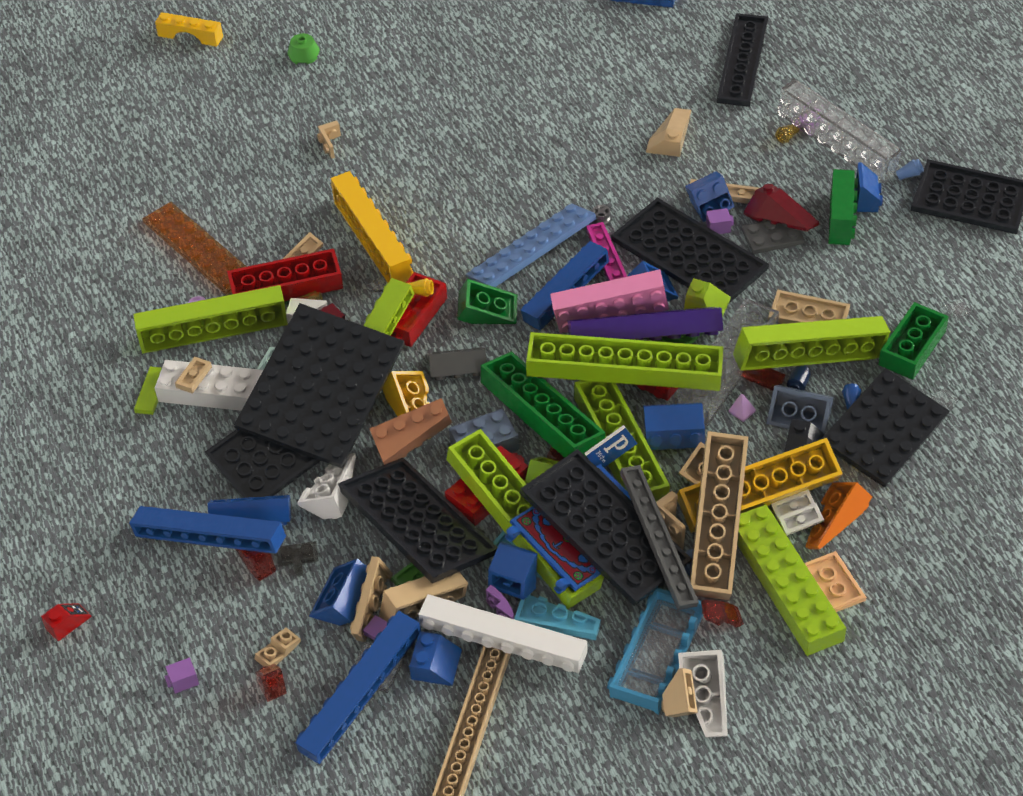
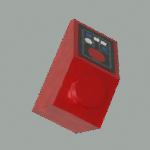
M79 603L57 604L43 614L41 618L45 629L57 641H60L91 618V615Z

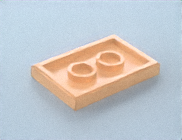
M836 551L805 563L836 612L866 601L867 597Z

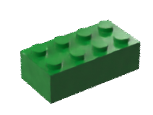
M833 169L828 244L850 245L851 239L855 237V228H852V226H856L857 215H853L857 212V203H854V201H857L858 190H854V188L857 189L858 178H855V170Z
M914 302L882 347L878 365L913 380L945 334L949 316Z

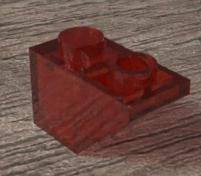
M236 549L247 569L258 581L276 571L270 553Z

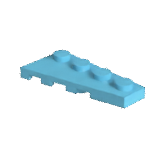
M530 594L524 600H520L515 620L570 636L596 640L601 619L577 610L574 612L567 610L566 606L560 603L558 605L547 602L548 599L542 596L537 598Z

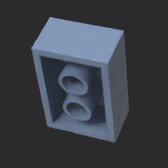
M503 409L449 428L450 443L452 445L481 429L496 448L502 446L510 453L519 450L518 434Z

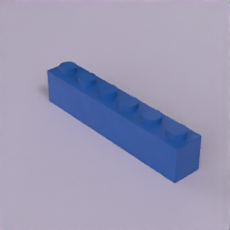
M589 241L522 307L523 321L541 331L555 317L551 293L585 286L609 262L607 249Z

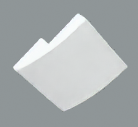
M809 490L771 504L774 514L787 536L824 522L817 503L814 502Z

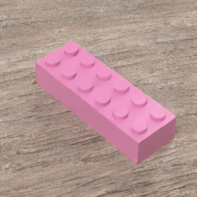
M661 270L551 293L553 311L560 333H568L567 320L669 310Z

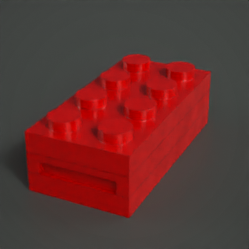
M413 272L406 283L427 278L433 281L434 291L428 297L414 295L391 334L395 338L404 340V345L409 347L413 346L447 300L446 283Z
M502 446L497 447L525 482L528 465L525 464L524 458L517 453H510ZM461 478L445 491V498L475 526L490 514Z

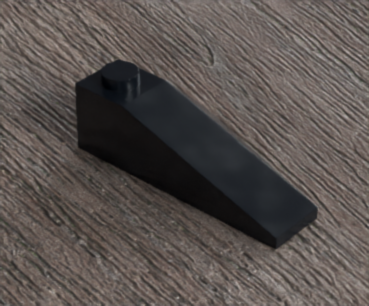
M791 419L784 452L821 440L825 434L812 422Z

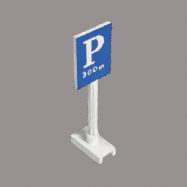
M623 425L584 454L595 466L601 464L603 467H606L638 443Z

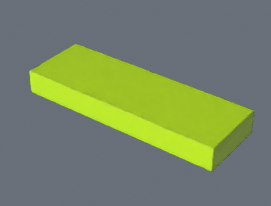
M149 367L134 407L135 413L154 414L158 404L155 386L162 370L161 367Z

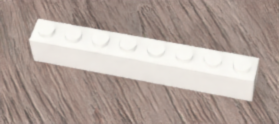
M429 594L418 614L420 626L427 630L439 631L447 636H456L467 642L482 644L487 648L493 647L508 654L513 653L522 656L528 660L540 661L548 666L560 667L568 672L579 673L587 655L586 640Z

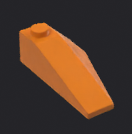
M832 482L821 501V504L825 505L821 512L824 522L818 523L811 529L805 547L808 549H821L868 508L872 496L858 482Z

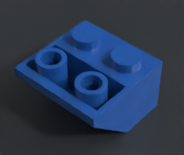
M717 171L685 186L690 201L703 222L706 221V211L725 208L730 210L735 207L724 177Z
M501 541L488 570V587L492 585L499 592L524 600L536 589L537 553Z

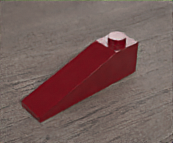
M765 184L763 187L756 189L744 210L745 216L756 221L766 219L771 220V224L775 225L785 223L787 227L808 231L819 225V221L782 189L773 184Z

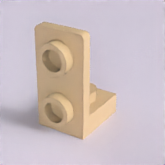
M337 120L318 126V141L320 144L323 143L325 154L329 153L331 159L335 158L330 139L341 136L340 125Z

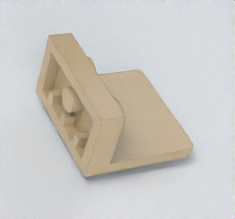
M671 491L656 503L672 540L683 550L686 526L676 518L678 495Z

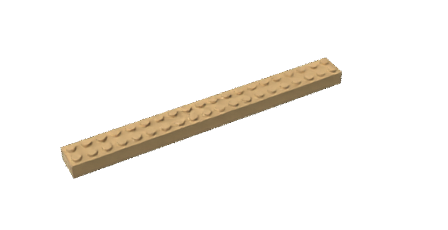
M483 646L432 796H464L511 654L493 647L487 648Z

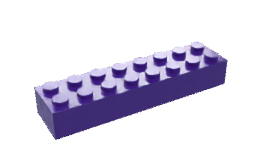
M720 307L567 320L569 335L630 340L649 338V340L655 341L662 340V336L677 339L681 338V334H686L688 337H698L702 332L705 335H718V331H724L722 308Z

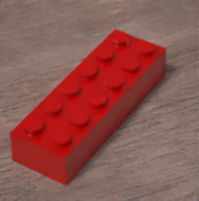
M334 248L227 271L232 294L281 285L283 299L288 301L290 298H302L344 289L342 274Z

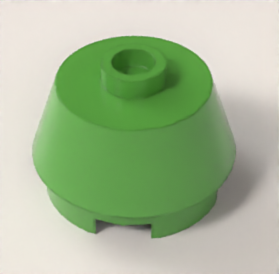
M302 33L291 38L287 54L295 64H310L317 59L320 48L311 35Z

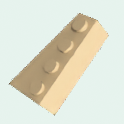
M459 571L435 583H431L424 576L395 587H390L383 592L379 617L388 622L391 616H395L398 611H401L415 619L419 616L418 614L428 594L455 602L465 596L468 582Z

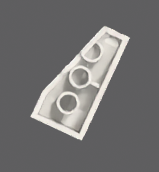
M349 454L343 468L329 464L325 468L326 473L321 477H317L314 480L315 484L311 488H306L303 491L298 505L322 519L342 517L347 507L348 499L341 493L338 483L353 477L356 454Z

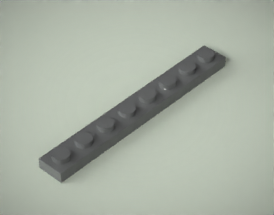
M641 466L621 468L620 475L677 610L697 607L699 601Z

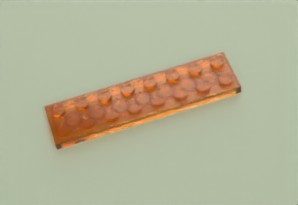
M169 202L142 218L144 224L226 296L231 294L227 271L247 266L175 204Z

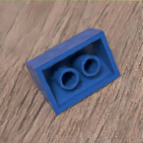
M702 403L643 406L644 437L651 450L696 448L700 442L705 444Z
M357 558L334 567L309 616L339 626L351 623L355 619L356 604L360 601L361 586L366 579L367 566Z

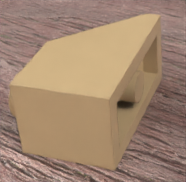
M678 669L663 692L661 707L665 716L680 717L698 713L692 670Z

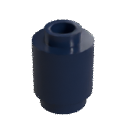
M805 365L793 368L787 381V387L805 390L811 377L810 369Z

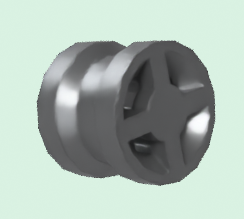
M606 205L595 206L593 212L596 215V220L593 223L603 222L604 225H608L610 222V208Z

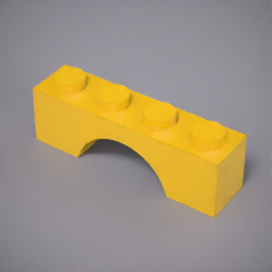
M163 12L160 13L155 21L159 37L173 39L177 33L186 32L194 35L202 44L216 47L223 38L221 22Z

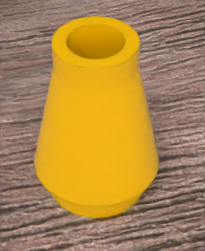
M425 278L407 283L412 286L415 295L428 297L433 294L434 286L432 280Z

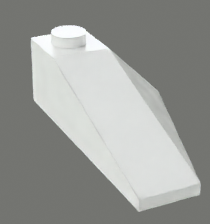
M722 650L678 653L679 669L692 670L698 711L696 715L705 737L728 736L725 668Z

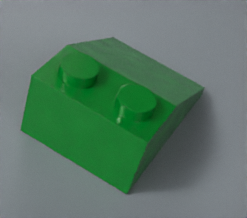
M467 278L458 294L457 320L470 324H516L518 294Z

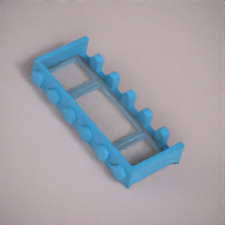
M657 588L653 595H649L646 604L647 608L645 611L642 610L638 627L633 628L630 644L627 643L625 645L624 656L616 664V673L608 681L607 689L610 691V698L619 699L652 710L659 715L662 708V694L679 669L678 653L687 652L704 615L703 601L698 600L697 607L677 610L670 591Z

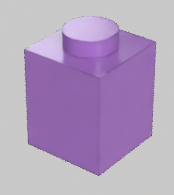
M728 208L706 211V225L708 228L718 234L731 232L734 219L729 214Z
M190 657L165 666L168 675L164 676L168 688L173 687L175 693L199 685Z

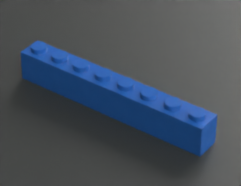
M140 506L129 522L135 537L273 554L278 552L286 538L282 524L278 521Z
M398 611L395 616L390 617L387 626L376 635L371 647L364 650L357 665L354 664L351 667L349 675L337 685L332 697H328L325 700L321 711L311 718L306 730L298 735L296 746L300 753L318 764L322 762L418 638L419 631H421L418 621L401 611Z

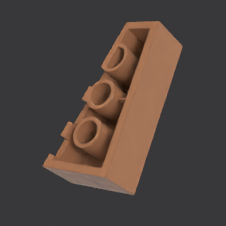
M440 398L370 428V432L385 465L400 458H405L410 451L420 447L424 441L435 436L452 422L444 402Z

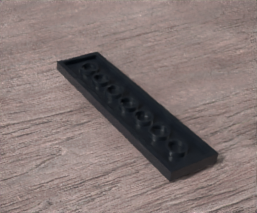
M736 13L717 95V103L750 107L768 24V16Z

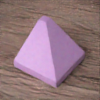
M743 394L739 395L729 409V413L742 422L756 412V409Z

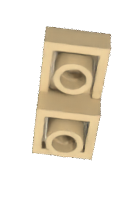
M284 628L271 637L269 645L255 653V660L270 671L296 648L301 639L288 628Z

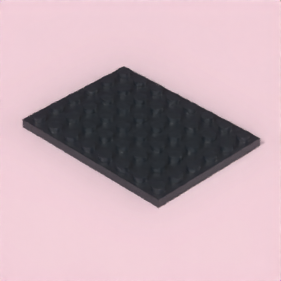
M299 303L234 423V428L343 468L404 346V340Z

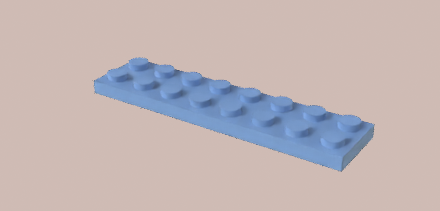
M567 205L563 210L554 214L545 222L540 223L539 226L528 231L524 236L513 241L512 244L501 249L497 254L488 258L479 266L474 267L466 276L468 279L496 287L596 220V215L594 212L577 205Z

